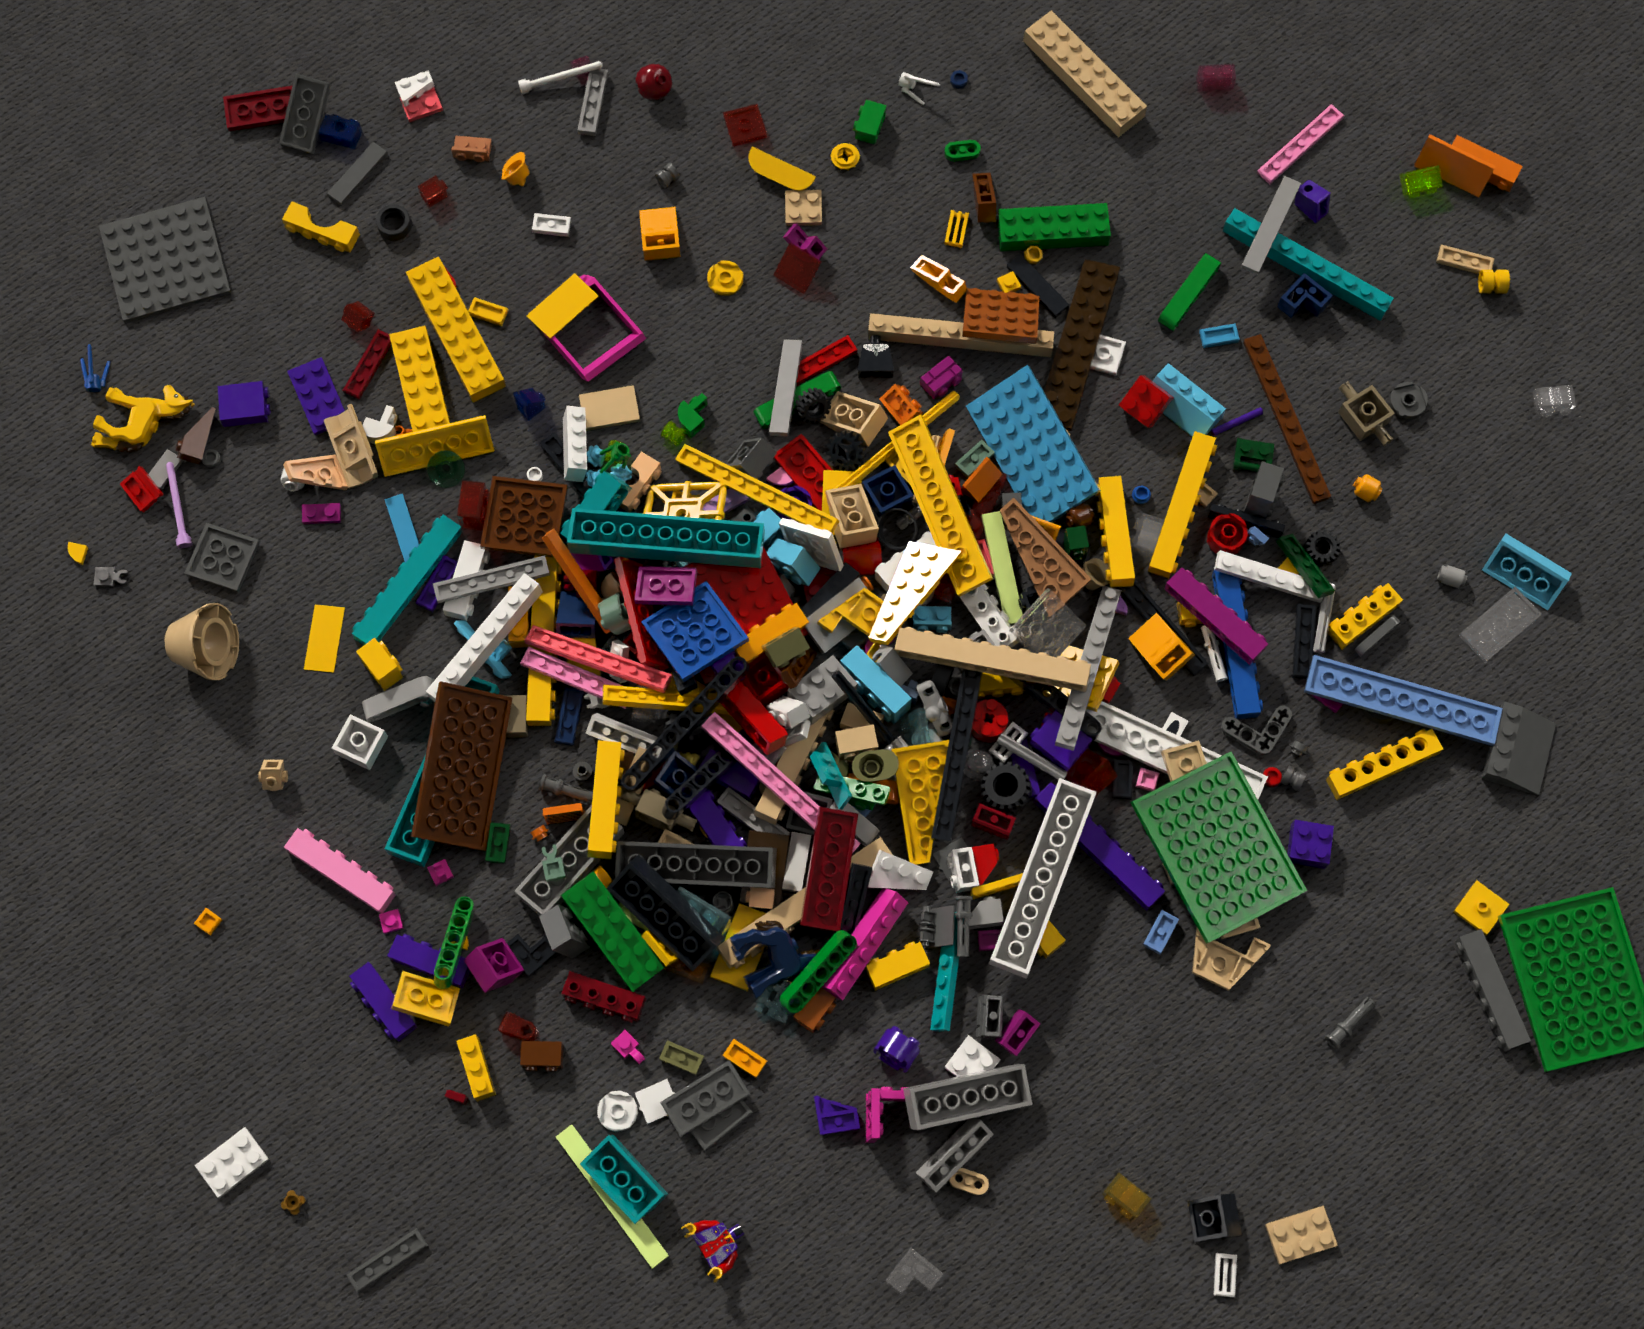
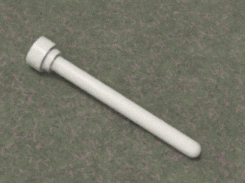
M598 61L532 81L526 79L519 80L522 95L529 93L532 88L600 69L603 64Z

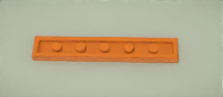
M553 528L542 537V540L606 634L609 633L610 630H605L601 625L602 618L598 603L602 602V599Z

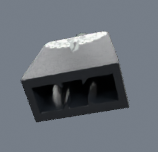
M872 335L870 336V343L862 345L858 378H893L889 344L881 343V336Z

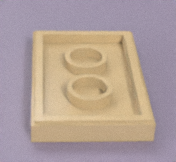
M634 385L579 395L581 407H585L586 431L640 422Z

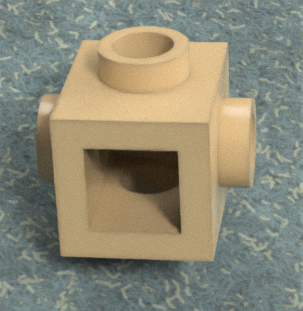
M284 760L263 761L258 774L263 790L277 791L283 789L284 783L288 781V771L284 769Z

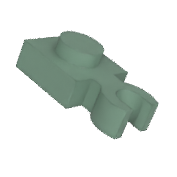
M553 845V852L550 854L546 852L545 847H542V853L547 858V860L542 861L546 882L566 878L562 857L556 858L558 854L556 845Z

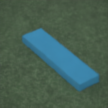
M399 494L385 499V503L406 563L410 558V552L414 547L417 548L419 546V542L404 496Z

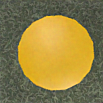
M720 261L709 269L707 282L714 293L721 296H729L741 288L743 272L734 262Z

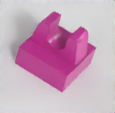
M445 859L427 867L436 886L454 878Z

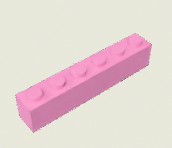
M297 828L284 846L289 853L380 914L384 913L396 896L392 891L394 888L386 882L381 884L377 881L378 877L370 871L367 873L360 870L362 866L353 860L351 863L345 860L346 856L340 851L336 850L333 852L330 850V845L325 841L320 840L318 842L313 838L315 835L307 829L302 831Z

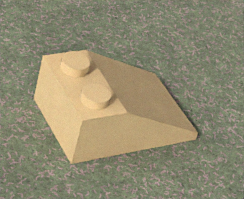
M839 391L831 400V409H828L829 414H825V419L820 418L822 424L840 433L846 430V433L853 431V436L858 434V440H864L862 445L868 447L888 419L880 404Z
M862 484L826 490L825 494L830 515L840 521L834 530L840 549L876 542L879 528Z

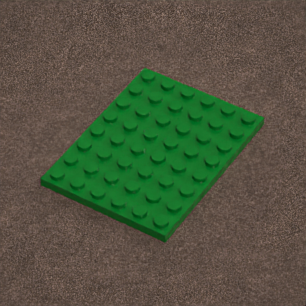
M1232 752L1131 802L1133 809L1206 944L1307 891Z
M1614 887L1498 916L1544 1072L1644 1047V984Z

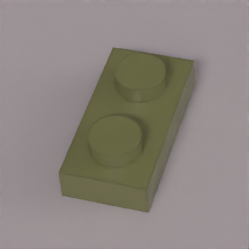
M667 1040L659 1060L697 1075L704 1056Z

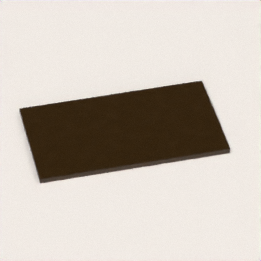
M749 830L747 847L777 848L775 888L769 889H775L774 906H778L781 902L789 835ZM742 886L740 902H746V891H750V887Z

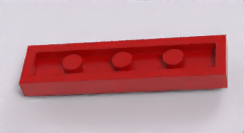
M849 335L801 360L796 386L856 354L858 349Z

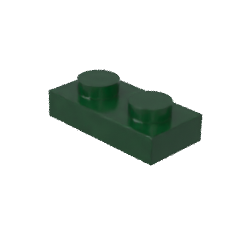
M490 823L486 862L506 864L510 824Z

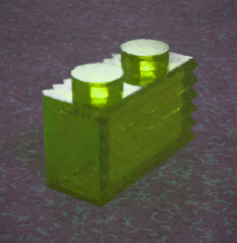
M1433 165L1400 173L1403 195H1409V198L1420 196V192L1426 191V194L1437 192V188L1443 187L1440 167Z

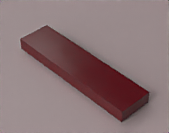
M379 329L377 330L343 388L344 393L360 400L392 345L389 334Z

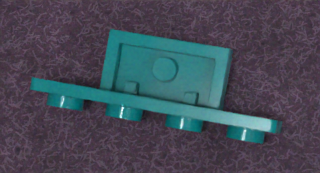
M822 742L816 751H813L810 758L822 784L828 786L838 809H843L852 795L827 743Z

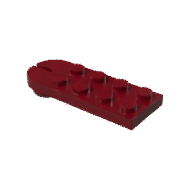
M292 86L224 96L223 101L228 131L284 123Z

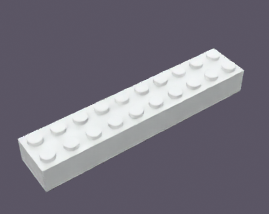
M1059 778L990 959V965L1027 979L1095 798V791Z

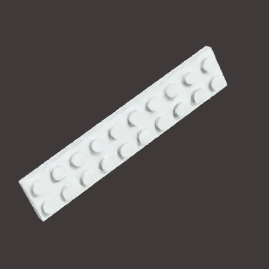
M1103 701L1097 712L1086 709L1102 726L1098 738L1094 741L1166 774L1168 773L1161 751L1191 743L1189 740ZM1087 727L1088 732H1097L1094 727ZM1201 746L1206 763L1221 757V755ZM1239 764L1255 796L1259 799L1268 776Z

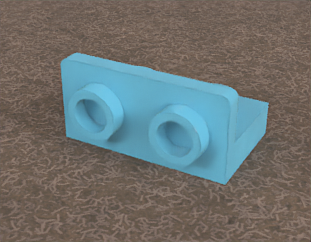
M918 606L914 610L913 628L917 631L936 630L938 633H946L947 630H951V607Z

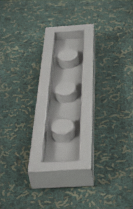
M597 69L589 72L578 125V134L596 136L608 77V70Z
M729 787L716 801V804L720 805L752 831L790 836V832L778 823L774 825L754 816L756 807Z

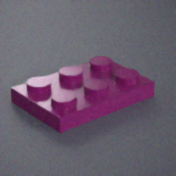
M639 567L634 599L635 604L693 605L697 569Z

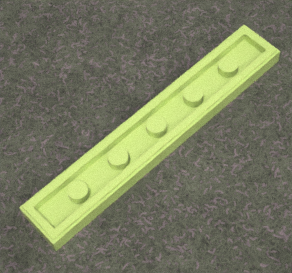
M1000 511L982 514L981 517L1001 611L1004 610L1008 615V623L1010 625L1022 623L1024 618L1018 604L1019 595Z

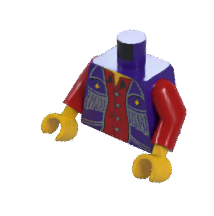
M703 1220L693 1224L687 1223L681 1227V1229L687 1228L689 1230V1233L684 1237L693 1236L712 1268L707 1275L715 1274L716 1278L713 1282L716 1283L722 1275L733 1267L738 1256L737 1250L739 1249L735 1240L743 1236L744 1232L739 1224L727 1230L724 1223H720L717 1220Z

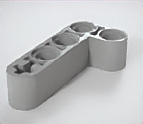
M428 676L418 677L364 700L362 706L366 721L373 722L383 719L421 702L432 704L434 701L430 699L426 690L435 679Z

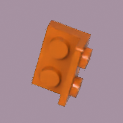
M894 384L879 400L897 422L902 425L913 419L916 415H922L923 412L920 410L921 405L915 399L912 400L910 398V392L904 385Z

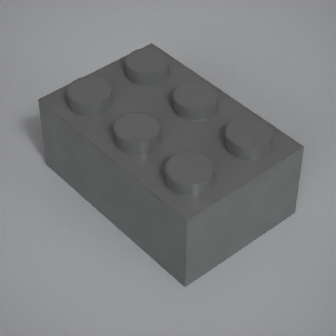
M1261 462L1245 505L1244 512L1246 514L1259 515L1263 519L1271 516L1285 476L1282 475L1284 468Z

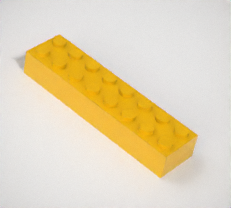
M439 256L406 271L411 287L472 402L505 388L504 378Z

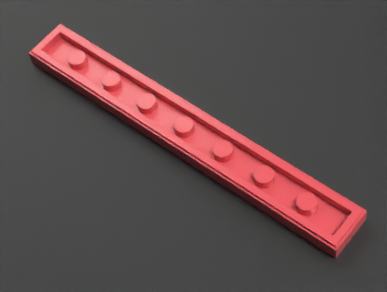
M535 625L532 626L525 638V644L661 693H665L672 680V674L642 665Z

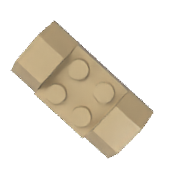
M349 404L346 411L337 416L324 419V423L348 488H354L377 478L378 473L372 459L374 455L361 421H358L353 405Z

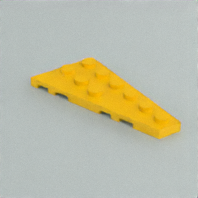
M949 740L891 749L899 761L895 777L909 862L916 865L930 862L933 845L931 837Z

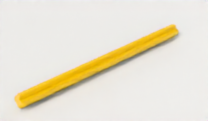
M956 391L949 393L923 415L927 426L959 400L960 396ZM892 441L834 489L856 485L896 451Z

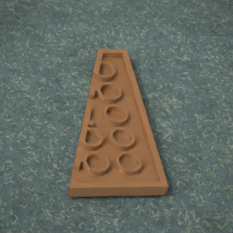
M1013 498L1000 509V514L1048 618H1050L1090 583L1092 579L1019 502Z

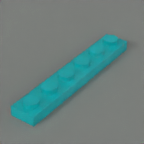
M956 916L954 917L953 945L941 946L930 1030L936 1032L950 1031L959 957L957 956L958 919Z

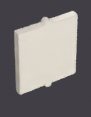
M667 1079L635 1093L640 1105L639 1110L643 1112L647 1124L667 1116L660 1102L675 1093L672 1092Z

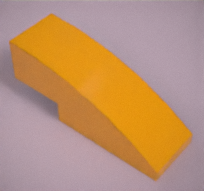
M923 255L910 267L922 280L956 303L966 293L967 286L965 281L952 275L948 268Z

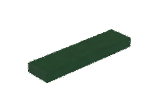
M1293 534L1277 539V544L1318 599L1334 593L1335 589Z

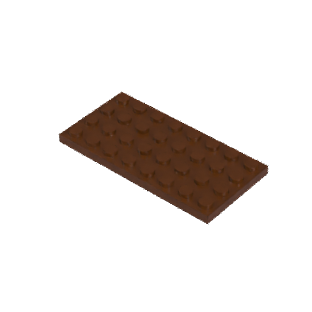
M439 682L411 837L486 851L512 697L447 682Z

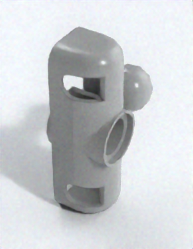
M930 680L918 684L916 688L924 704L926 718L932 721L940 738L951 734L953 722L948 713V707L943 697H940L935 684ZM932 687L933 692L927 693L925 689ZM948 721L950 726L943 727L942 724Z

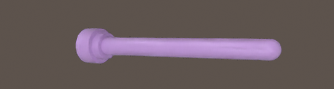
M168 462L166 468L178 529L176 545L177 548H186L192 546V541L185 529L174 464Z

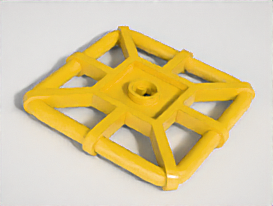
M685 481V483L653 484L648 491L644 513L642 514L682 516L685 513L686 516L684 517L724 520L727 486L723 482L691 483V481ZM692 490H709L699 498H689ZM662 491H683L682 498L669 499ZM719 494L717 509L703 511V505ZM654 496H657L665 503L664 512H652Z

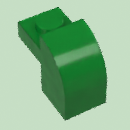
M703 393L698 397H693L689 405L683 400L678 407L679 425L690 438L694 437L705 427L704 419L698 414L708 405L707 397Z

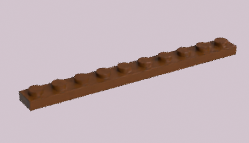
M1259 334L1244 339L1243 344L1312 504L1330 499L1331 494L1262 335Z

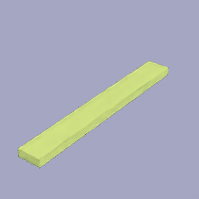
M570 1125L557 1135V1140L652 1269L669 1257L644 1221L641 1219L634 1224L580 1165L592 1151L574 1126Z

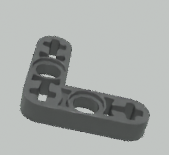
M1279 706L1262 733L1257 732L1233 717H1227L1223 720L1221 730L1225 735L1258 755L1265 756L1273 749L1290 721L1292 712L1287 706ZM1285 711L1286 717H1284L1279 724L1278 722H1276L1280 716L1279 713ZM1232 722L1233 728H1235L1236 730H1238V728L1241 727L1242 729L1239 731L1238 736L1235 735V733L1237 732L1236 730L1232 728L1230 730H1227L1226 724ZM1270 726L1276 727L1278 734L1270 735L1268 728ZM1249 732L1252 739L1245 741L1242 739L1241 734ZM1266 738L1270 739L1266 745L1268 749L1261 750L1260 744H1263Z

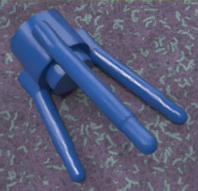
M89 344V375H87L84 359H80L85 381L84 388L88 392H100L101 387H105V380L111 362L107 361L102 379L99 378V375L93 374L92 349Z

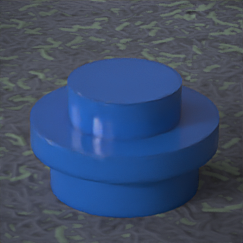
M1137 486L1132 491L1134 502L1145 504L1150 500L1151 493L1147 487Z

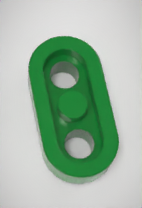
M975 140L950 142L945 147V157L949 161L975 159L980 155L981 147Z

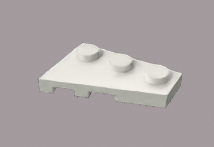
M879 850L872 866L868 887L926 890L933 871Z

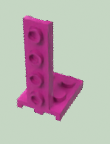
M881 1087V1090L872 1088L866 1094V1143H875L880 1138V1135H883V1123H880V1115H883V1102L880 1101L906 1102L903 1088H901V1091L893 1090V1087Z

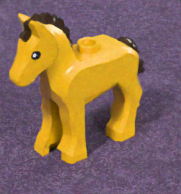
M166 385L163 389L165 400L126 396L117 387L115 389L110 387L105 396L106 400L131 409L128 425L115 428L106 423L104 417L97 415L93 428L107 434L109 437L95 432L91 446L111 448L120 452L126 451L127 453L140 450L148 444L153 432L157 431L160 418L165 420L180 419L184 417V414L189 413V410L195 406V403H192L193 400H188V397H182L171 385Z

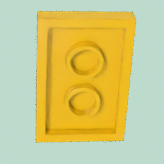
M402 971L391 1009L449 1027L460 988L450 986L447 989H439L435 986L434 980Z

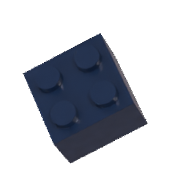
M895 465L862 482L866 497L878 518L890 509H904L913 504L914 495Z

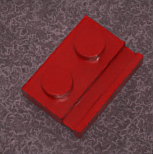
M139 466L120 485L141 512H145L164 494L144 468Z

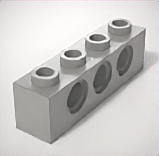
M977 1117L968 1119L916 1174L930 1189L937 1192L994 1134Z

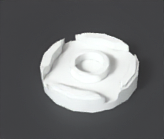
M623 1091L608 1093L600 1100L597 1108L601 1124L614 1132L630 1128L638 1115V1108L634 1098Z

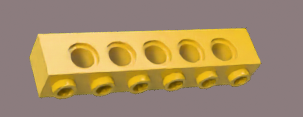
M1425 729L1415 733L1413 738L1405 737L1399 740L1398 744L1393 747L1389 744L1381 748V752L1377 754L1371 752L1363 757L1364 760L1359 762L1354 760L1346 764L1347 767L1344 769L1336 768L1330 771L1326 781L1336 800L1440 754L1443 747L1433 729L1428 731ZM1414 744L1420 745L1422 751L1416 750ZM1396 752H1402L1405 758H1399ZM1379 760H1385L1388 766H1382ZM1362 767H1367L1371 773L1365 774ZM1345 775H1350L1353 778V782H1348L1345 779Z

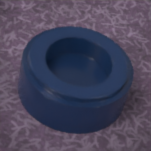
M954 71L950 76V83L954 88H964L968 83V76L964 71Z

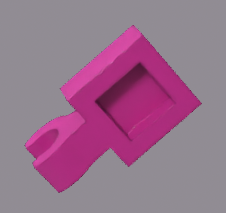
M626 1030L611 1043L625 1059L630 1055L638 1064L645 1060L644 1056L636 1049L640 1044Z

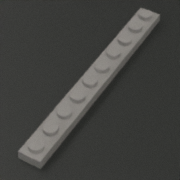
M1108 586L1102 587L1081 656V660L1091 664L1087 691L1071 689L1055 746L1074 751L1122 590Z

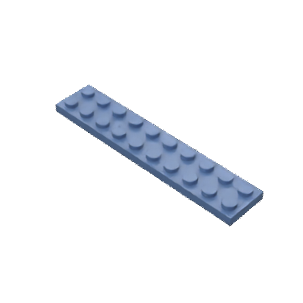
M1317 655L1312 657L1304 693L1491 746L1496 741L1503 709Z

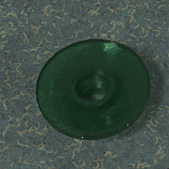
M448 450L439 451L428 462V476L434 484L440 487H453L463 479L465 464L457 453ZM449 465L450 469L446 471L443 469V466Z

